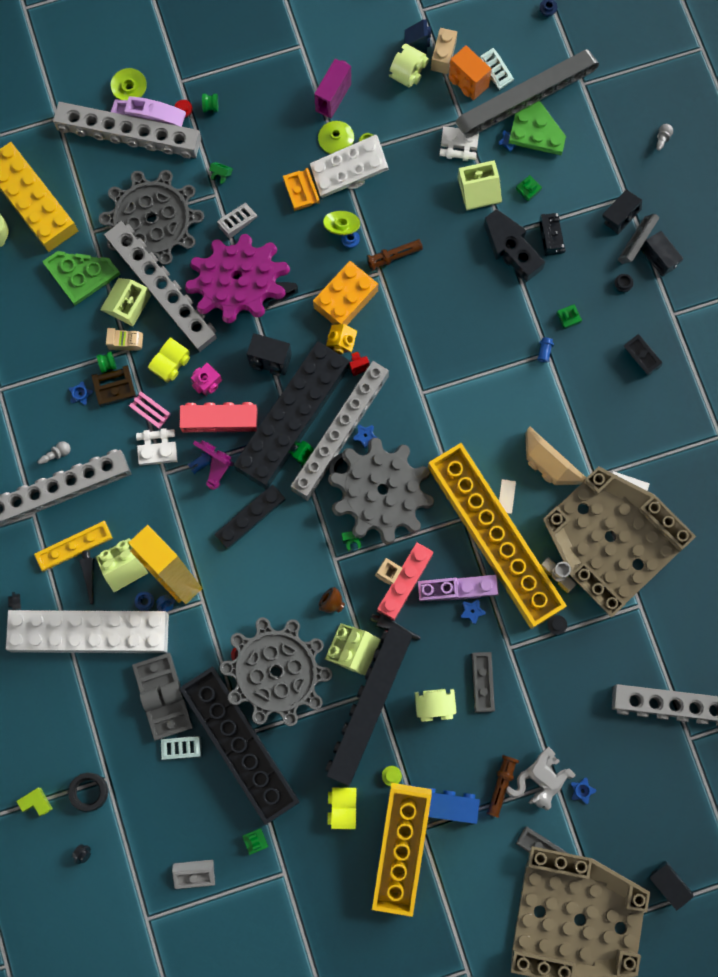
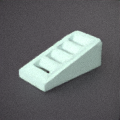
M494 48L479 57L490 68L494 64L497 65L492 68L490 79L499 90L514 81L511 73ZM504 75L506 76V78H504L503 80H501V81L498 80L499 78L503 77Z
M201 737L161 739L162 760L202 757ZM194 741V753H191L190 742ZM182 742H186V753H185V754H183V743H182ZM167 743H171V755H167ZM175 743H178L179 754H175Z

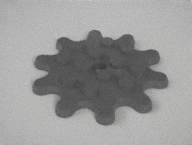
M169 170L160 172L157 180L152 182L146 180L143 172L134 171L131 174L132 186L130 189L121 190L118 187H111L108 190V196L115 202V208L110 212L101 213L99 215V222L102 225L112 227L120 221L125 225L129 224L135 231L133 234L135 238H141L146 244L145 250L156 255L162 265H168L172 262L171 249L173 247L181 245L184 248L191 249L195 245V239L188 233V227L192 224L201 223L204 219V213L201 210H193L188 207V201L195 195V188L192 185H186L180 189L174 188L171 185L173 175ZM155 215L157 218L152 223L147 221L148 216ZM126 240L123 246H129L132 240ZM107 241L108 248L116 251L111 243ZM137 254L135 256L136 261H139L143 258V254Z
M371 438L368 442L367 454L359 455L351 448L345 449L342 452V458L348 465L347 471L343 474L331 473L329 475V484L339 488L343 494L342 499L333 504L332 512L336 516L350 514L354 517L355 525L353 526L352 533L356 538H362L368 530L375 529L380 533L381 541L386 545H390L395 541V530L398 527H405L413 534L420 531L421 524L415 516L416 510L419 508L429 509L434 505L433 497L423 493L420 489L421 482L429 478L430 471L425 466L412 468L408 464L407 459L410 455V449L407 445H399L395 452L388 453L383 449L380 439ZM383 485L387 493L381 495L377 490L378 486Z
M261 617L256 621L257 633L254 637L247 638L240 633H235L230 638L232 646L238 651V657L233 661H224L220 665V672L223 675L232 676L237 681L236 688L228 695V701L232 705H238L244 701L250 702L254 707L252 720L258 725L265 723L268 715L276 712L281 715L286 726H294L298 720L296 710L300 705H307L313 710H317L322 706L323 701L316 694L315 685L318 682H327L332 678L331 669L321 667L315 661L316 655L323 650L324 644L318 638L312 639L309 642L302 641L298 636L300 624L296 620H289L283 630L275 631L272 629L269 620ZM271 668H279L281 675L279 677L273 676L270 673Z

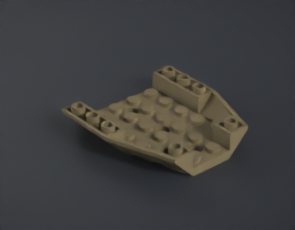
M599 466L560 505L556 506L543 518L563 562H567L571 567L570 576L611 618L696 537L654 494ZM585 504L588 507V513L580 514L577 510L578 506ZM613 532L616 536L615 541L608 542L605 539V533ZM634 560L642 561L643 568L641 570L633 568L632 563Z
M531 846L525 868L512 946L511 973L530 977L638 976L641 955L638 954L644 912L647 913L650 891L592 858ZM541 905L544 907V916H535L534 909L536 906ZM577 914H583L585 917V923L581 926L576 925L574 922ZM618 922L625 924V931L622 934H617L615 931V925Z

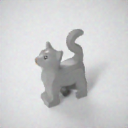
M547 747L538 755L531 766L519 774L517 778L518 789L514 790L508 786L506 792L513 798L521 797L526 790L525 780L530 778L542 790L535 793L528 803L530 805L534 803L537 807L547 811L552 807V797L560 791L567 778H574L575 774L570 768L555 774L550 769V766L552 764L556 765L560 760L554 757L555 753L553 750Z

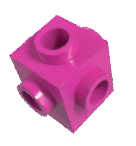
M208 363L202 368H197L191 377L192 387L199 394L202 392L205 396L215 392L218 384L222 381L220 374Z

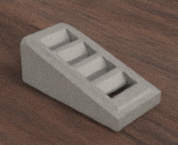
M244 203L218 220L217 224L224 234L231 239L258 216L247 203ZM244 210L250 214L249 217L243 213ZM239 214L244 218L243 221L239 219ZM235 219L238 224H235L232 220ZM230 223L232 228H229L227 224Z

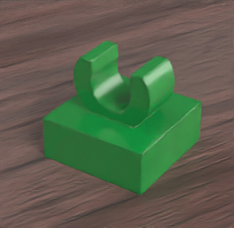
M218 162L211 163L209 170L214 172L211 175V180H215L216 176L220 175V183H225L226 177L231 176L233 168Z
M529 175L516 186V190L529 202L542 190V187Z
M575 304L557 311L564 329L582 322Z
M302 441L301 444H296L298 448L295 453L292 451L290 454L300 465L304 466L314 449L307 442Z
M352 531L341 533L343 544H346L348 552L351 551L350 545L352 543L357 544L358 550L361 549L360 541L362 538H356Z
M262 828L242 836L249 855L269 847Z

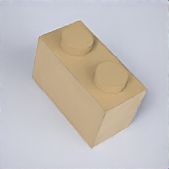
M440 28L431 61L432 71L449 73L450 59L453 57L457 41V31Z

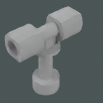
M548 557L541 564L545 573L548 576L552 575V578L559 582L558 585L566 593H569L577 585L568 576L571 572V567L567 562L556 564Z

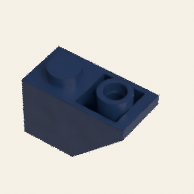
M423 19L405 29L404 44H408L427 54V47H430L431 26H427V19Z

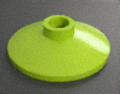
M125 68L118 71L111 80L112 93L119 100H128L129 96L141 98L147 88L144 75L133 68Z
M342 121L328 122L319 131V145L329 154L349 147L354 143L353 130ZM338 133L339 136L335 137L333 134Z
M334 211L325 216L323 224L331 233L348 235L359 229L360 219L348 211Z

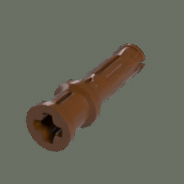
M420 239L388 251L383 249L375 255H367V262L371 271H375L377 267L388 266L393 260L423 250ZM411 248V249L406 250V251H404V252L398 253V252H400V251H402V250Z
M505 755L501 757L503 761L500 770L496 773L498 780L486 813L499 818L506 788L509 782L514 779L513 772L516 764L519 763V760Z

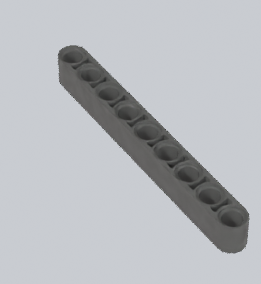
M588 49L583 50L462 114L456 120V125L466 138H470L589 75L598 68L599 62Z

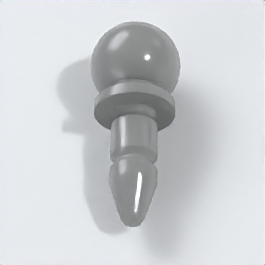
M663 124L659 128L657 135L658 151L664 147L665 142L669 141L673 134V128L669 124Z
M64 441L57 443L56 447L51 448V452L38 460V464L47 463L54 458L60 459L61 456H67L71 450L70 445Z

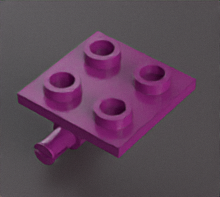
M203 440L201 443L194 441L193 444L213 456L209 479L206 485L210 489L215 490L219 488V481L227 468L234 466V463L230 461L232 457L219 450L217 452L214 451L216 447Z

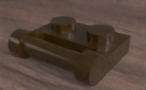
M128 365L122 366V369L104 374L91 375L100 407L137 397ZM125 376L123 380L100 385V382Z

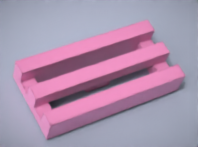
M141 391L139 396L134 399V402L129 405L131 409L158 429L162 427L171 415ZM142 398L149 404H151L153 407H155L157 410H159L161 413H163L165 416L162 417L149 406H147L145 403H143L141 401ZM137 404H139L152 415H154L156 418H158L160 422H156L154 419H152L150 416H148L146 413H144L142 410L136 407Z

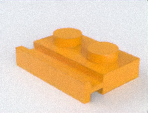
M308 168L304 171H297L283 176L294 211L320 203Z

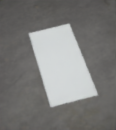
M502 479L499 502L506 513L512 514L516 481Z

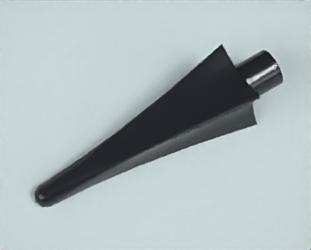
M82 551L83 559H79L86 582L89 603L94 604L93 577L95 558L90 557V551Z
M373 613L370 621L377 623L375 627L389 630L391 626L412 635L413 639H421L420 636L400 626L384 614L378 616Z

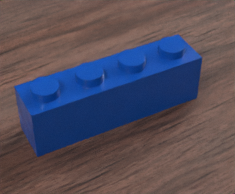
M427 788L432 790L428 817L477 824L480 799H475V794L464 793L463 797L455 796L456 792L444 790L443 794L435 793L436 789Z

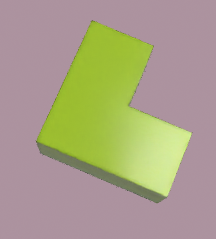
M39 787L16 801L22 812L35 807L39 816H43L53 810L43 790Z

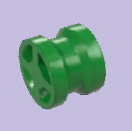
M202 94L203 112H208V110L218 112V94L211 96Z
M112 351L107 352L106 355H97V361L102 373H105L108 369H117Z

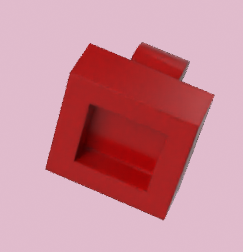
M358 351L351 354L352 362L349 363L352 375L355 376L365 372L370 366L367 356L361 358Z

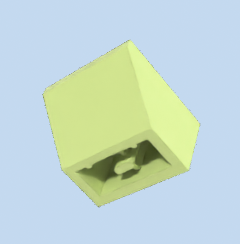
M495 160L459 168L457 178L466 211L502 203L500 180Z
M118 278L100 310L134 326L151 294L147 287L131 279Z
M130 538L120 541L116 546L109 550H104L96 556L101 572L113 592L148 574L147 569L130 552L132 549L128 543L131 541Z
M340 623L325 659L365 676L381 639L367 631Z

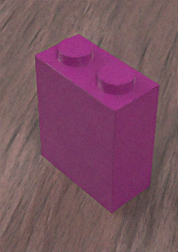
M334 59L314 93L315 111L332 119L352 84L351 66L346 61Z

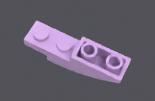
M129 96L128 100L115 99L111 110L112 113L181 127L186 115L185 111L174 106Z
M497 575L418 581L419 601L461 600L499 595Z

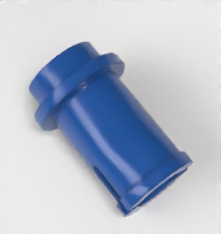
M544 337L539 341L540 351L537 360L548 363L554 343L553 339Z
M202 452L200 457L188 463L190 468L197 465L192 469L194 474L208 464L209 466L211 465L212 458L208 453Z

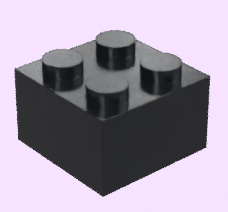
M253 333L247 351L249 365L258 371H262V369L270 371L269 373L275 376H280V374L286 375L292 356L290 343Z

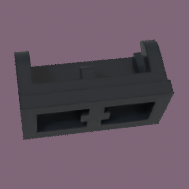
M626 189L602 214V217L606 220L604 224L615 231L616 234H619L642 210V199Z
M541 214L539 226L545 256L565 253L559 214Z
M662 231L646 239L640 248L662 277L675 269L677 264L683 261V257Z
M639 334L623 345L647 375H651L655 369H659L662 366V361Z
M667 861L663 862L651 873L649 878L676 911L694 897L693 892Z

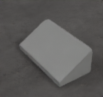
M213 860L173 864L172 875L175 889L215 885Z

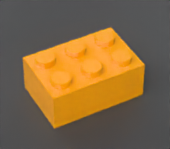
M349 261L313 300L314 309L333 325H348L378 292V283Z

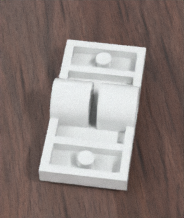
M377 135L310 163L319 194L322 198L345 188H359L365 183L364 180L389 170Z

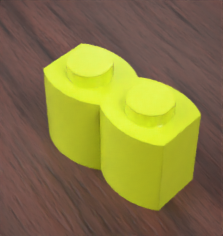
M170 337L159 353L152 359L148 368L168 383L177 377L178 369L188 363L190 352Z
M332 787V792H328V804H332V812H328V825H331V829H356V788Z

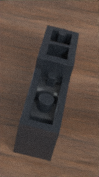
M498 209L485 217L484 227L496 260L503 256L504 262L509 266L511 265L515 269L516 275L526 282L543 270L545 261L524 239L526 230ZM511 244L514 246V249H508L506 245ZM518 258H524L527 262L522 263Z

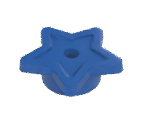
M504 130L503 139L498 144L503 145L511 152L516 145L509 144L511 133Z
M82 381L79 385L69 388V391L72 393L70 402H81L86 405L87 397L93 391L86 389Z
M358 425V434L354 436L353 440L360 441L363 447L367 448L369 440L374 437L377 438L373 434L374 426L371 425L365 428Z
M478 599L473 603L463 602L464 612L461 618H468L473 624H476L478 617L486 614L479 607Z
M584 778L580 783H571L574 789L572 800L581 799L585 804H588L590 795L596 792V789L589 786L588 779Z

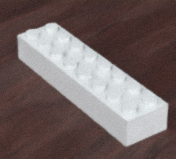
M8 610L6 650L10 652L167 653L169 614L166 611Z

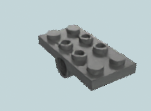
M169 652L133 664L132 667L140 690V699L147 714L154 741L193 729L184 696L179 689L181 686L171 653Z

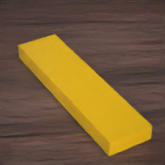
M102 521L35 553L34 556L41 571L44 572L82 554V551H89L112 540L113 537L106 522Z

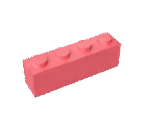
M210 402L204 403V405L186 403L185 405H180V429L182 432H256L258 429V409L251 402H243L242 405H234L231 402H225L223 405H215V403Z
M418 542L415 544L402 566L403 569L379 605L378 613L384 614L395 621L434 553L432 550Z

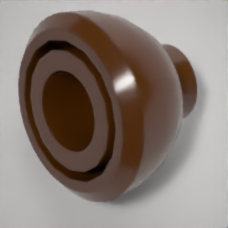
M329 588L324 593L319 602V610L326 613L335 611L339 613L342 611L345 603L342 602L341 593L337 588Z

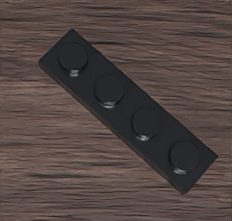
M272 484L216 532L215 536L229 549L285 501V497Z

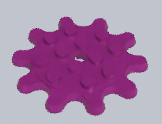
M248 234L241 235L238 243L226 246L221 240L216 239L211 244L213 254L209 258L194 257L191 260V268L199 272L200 275L196 279L186 282V292L203 295L202 300L197 305V311L200 314H207L212 309L219 308L223 311L222 319L225 323L234 322L237 314L242 310H248L254 317H261L265 313L262 303L266 298L281 299L286 294L285 289L276 284V279L287 275L290 272V267L286 262L271 261L272 257L277 253V247L272 242L260 248L252 247V238ZM238 273L241 275L239 279H233Z

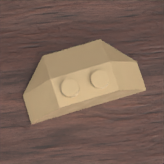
M532 427L527 429L525 433L526 459L529 461L528 464L532 469L539 470L543 474L544 480L548 483L552 482L554 485H581L587 478L534 431Z

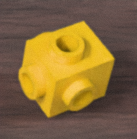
M345 324L331 325L326 346L340 355L352 352L357 331Z

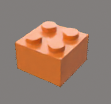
M466 45L450 59L449 80L452 84L459 86L465 96L470 97L474 101L489 87L492 69Z

